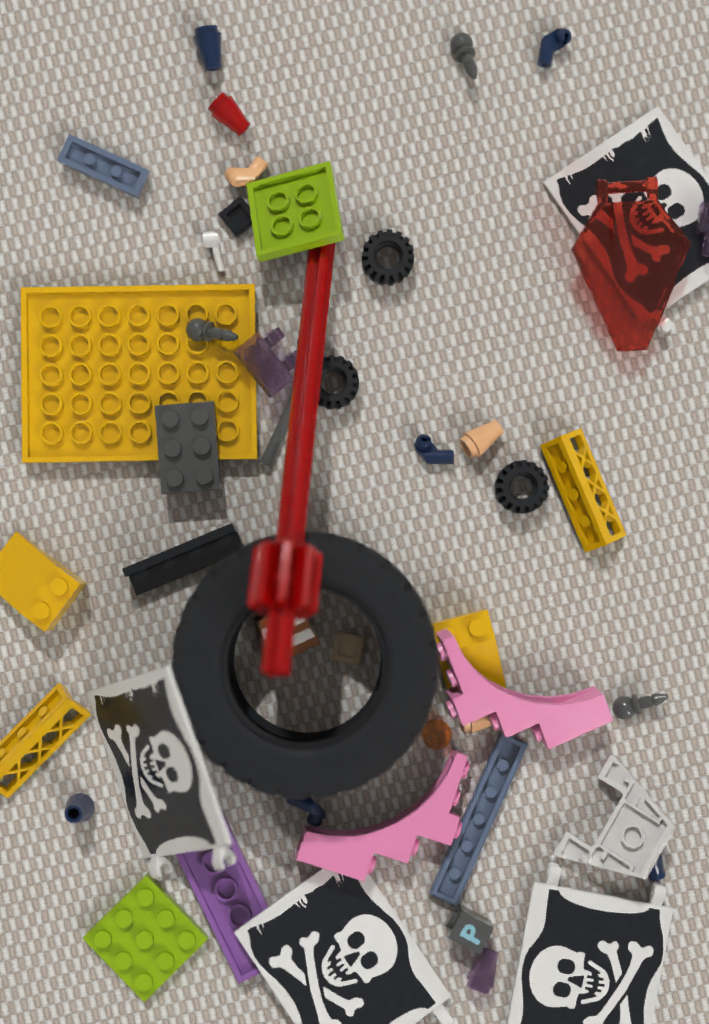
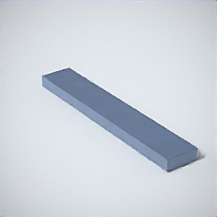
M500 731L460 820L462 822L460 835L457 839L453 838L452 845H449L429 890L430 895L457 906L528 743L513 736L506 738Z

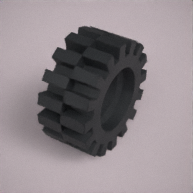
M387 229V232L380 230L377 231L375 236L372 234L369 237L368 242H365L363 246L362 266L364 267L365 274L370 276V280L379 282V285L384 286L385 283L392 286L396 282L399 284L405 277H408L413 267L415 254L413 253V245H410L407 236L404 238L401 232L397 231V233H394L392 229ZM390 247L398 252L399 262L396 266L384 268L378 264L376 256L382 248Z
M329 355L326 358L323 356L321 381L326 373L338 372L344 378V387L340 392L331 394L326 392L320 383L318 406L329 410H338L343 406L349 405L356 397L359 389L358 372L353 367V364L342 356L335 357L334 355Z
M527 460L512 462L499 472L495 480L496 488L494 491L497 494V500L504 506L503 508L512 511V513L524 514L535 511L543 505L542 503L548 497L547 492L550 489V485L547 483V480H549L548 476H545L544 470L536 466L534 462H527ZM525 476L531 480L533 490L529 497L521 499L513 495L511 482L515 477Z

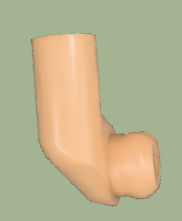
M256 156L248 168H228L225 172V179L234 187H247L246 183L257 181L268 164L262 158Z

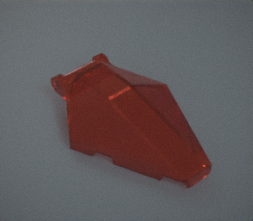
M656 176L647 177L646 180L615 182L597 179V204L573 244L571 252L616 350H648L691 242L659 202L658 180ZM646 192L647 201L608 203V194Z

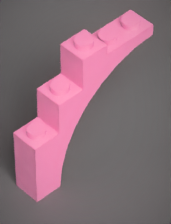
M447 628L436 633L439 641L436 644L438 655L442 661H447L449 670L445 672L452 688L446 690L449 701L445 702L450 717L452 719L457 718L462 726L488 715L495 731L499 729L506 738L530 728L537 742L541 741L548 749H551L613 721L604 694L594 686L575 693L555 696L528 695L506 689L487 679L472 667L464 657L454 636Z
M452 749L442 772L430 789L412 806L391 819L373 826L353 830H325L304 825L295 850L296 860L365 881L367 873L372 874L375 867L376 857L373 856L374 853L408 864L410 856L414 857L418 850L419 839H416L417 835L451 846L453 838L457 839L462 828V822L459 821L460 816L455 811H452L451 807H456L460 797L459 782L461 778L465 779L469 770L470 762L467 761L468 756L461 751Z

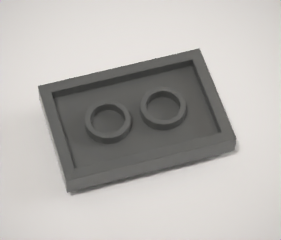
M215 402L155 406L161 494L221 490Z

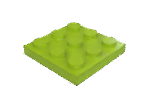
M330 161L246 183L256 257L259 262L345 240L334 172Z
M148 873L83 936V940L143 1002L209 938L206 932Z

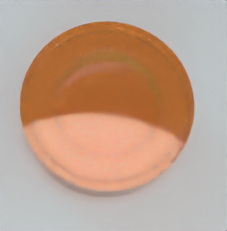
M433 719L424 725L422 738L429 748L440 750L450 743L452 732L446 722L440 719Z

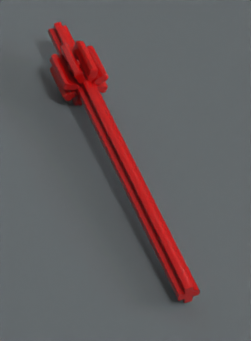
M335 243L308 250L275 542L272 540L260 543V546H255L253 549L247 606L251 610H256V614L266 617L260 673H265V676L269 677L290 676L296 618L299 620L307 619L318 611L323 554L320 551H315L314 546L304 544Z

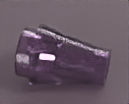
M487 947L483 948L466 976L468 979L467 987L489 995L490 989L494 988L499 952Z

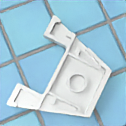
M610 755L597 778L622 792V798L593 847L566 831L553 855L646 879L676 826L615 756Z

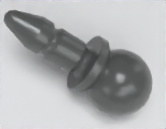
M457 33L450 41L451 51L455 54L456 60L463 63L466 73L475 80L477 78V67L473 59L475 56L473 40L467 33Z
M201 318L190 320L186 326L187 336L196 342L204 340L210 343L213 339L228 342L238 339V335L234 332L217 328L213 322H206Z
M655 693L651 696L647 695L640 698L636 694L632 695L631 698L621 696L614 701L613 712L619 719H630L635 713L637 715L642 714V708L660 705L668 699V695Z

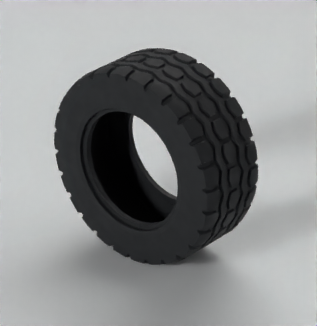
M305 531L304 544L314 546L315 551H320L323 554L320 589L328 590L344 597L360 609L371 623L380 646V671L376 686L366 704L352 718L334 728L319 732H296L270 723L258 714L244 697L236 677L234 654L240 629L253 611L247 606L253 549L255 546H260V543L272 540L275 542L276 534L252 541L237 551L232 552L216 564L199 582L192 596L189 597L179 618V626L176 627L172 645L171 670L196 741L201 746V751L216 766L222 767L224 773L243 785L247 783L251 785L252 789L273 796L278 794L282 795V798L306 799L307 797H314V799L328 798L338 795L339 792L345 791L347 793L368 784L369 780L378 778L395 765L394 762L398 758L401 759L413 745L416 736L422 731L428 719L430 707L434 702L439 670L436 636L430 616L421 597L405 575L394 564L377 551L350 538L326 532Z

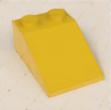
M16 531L0 552V596L44 632L53 630L87 583Z
M484 608L432 622L435 636L437 632L447 628L454 636L464 657L472 667L487 679L506 688L488 609ZM439 657V666L446 690L452 688L445 672L449 670V666L446 660L442 661Z

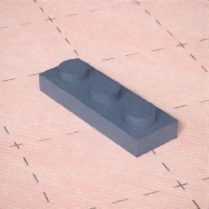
M70 134L57 159L59 164L137 199L150 175L148 169Z

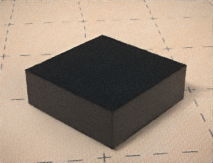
M241 196L218 213L219 217L236 238L252 227L250 207Z

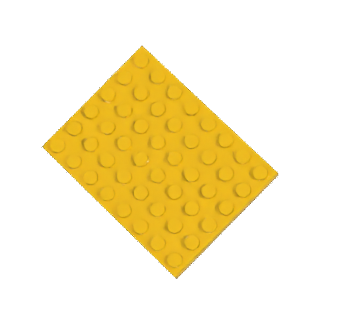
M255 284L21 287L22 463L159 461L155 406L208 401L215 402L219 460H258ZM201 318L206 322H213L217 328L234 332L238 335V339L228 342L213 339L210 343L204 340L196 342L187 336L186 326L190 320Z

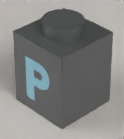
M459 904L456 911L452 910L449 913L445 922L449 939L478 954H481L494 929L491 920Z

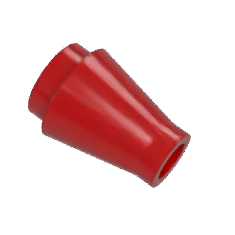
M224 92L208 107V110L212 113V118L234 131L239 137L251 125L231 95L228 97Z

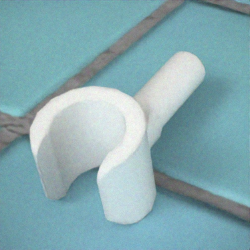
M203 232V248H213L217 271H225L220 254L219 235L215 232Z

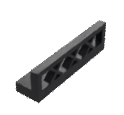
M230 523L122 568L125 577H129L136 596H139L218 563L244 545L235 524Z

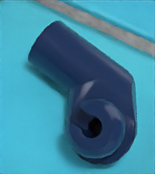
M555 29L541 39L537 61L539 67H551L553 53L569 44L571 32L568 29Z
M426 434L419 435L414 443L415 451L425 463H454L453 450H438L431 442V438Z
M287 798L286 802L309 813L306 819L307 823L316 827L321 826L323 818H326V813L313 798Z

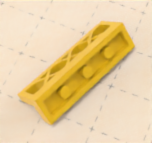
M582 428L541 444V450L584 552L606 546L626 536V532ZM573 437L578 446V452L574 450L570 439ZM584 467L587 468L589 472V479L585 476V473L583 471ZM595 494L599 496L601 506L597 504ZM607 521L611 524L614 531L613 535L609 533L606 525Z
M58 683L0 741V780L5 775L15 773V778L7 786L0 783V794L6 798H9L91 715L87 708L72 698L68 689L61 683ZM71 708L78 712L72 720L63 722V716ZM56 731V737L52 741L42 743V737L46 733ZM36 752L35 758L31 762L21 764V758L25 754Z

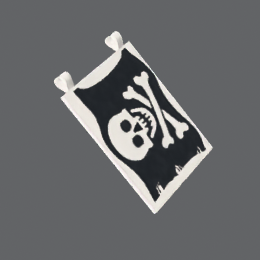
M657 106L544 181L543 185L639 323L643 325L651 319L658 333L665 335L673 328V324L662 311L709 280V177L662 110Z
M170 665L86 692L144 859L151 858L150 874L152 878L160 879L162 877L160 867L163 868L164 874L172 872L173 868L170 861L164 857L167 855L213 848L212 864L216 870L225 869L223 858H225L227 865L235 864V854L227 847L233 843Z
M549 862L546 868L545 883L533 881L506 1024H652L673 914V907L663 905L666 888L662 883L652 882L649 902L559 886L561 868L559 864Z
M321 868L234 931L294 1024H416L431 1011L440 1024L453 1023L452 1017L442 1005L451 995L368 873L365 881H361Z

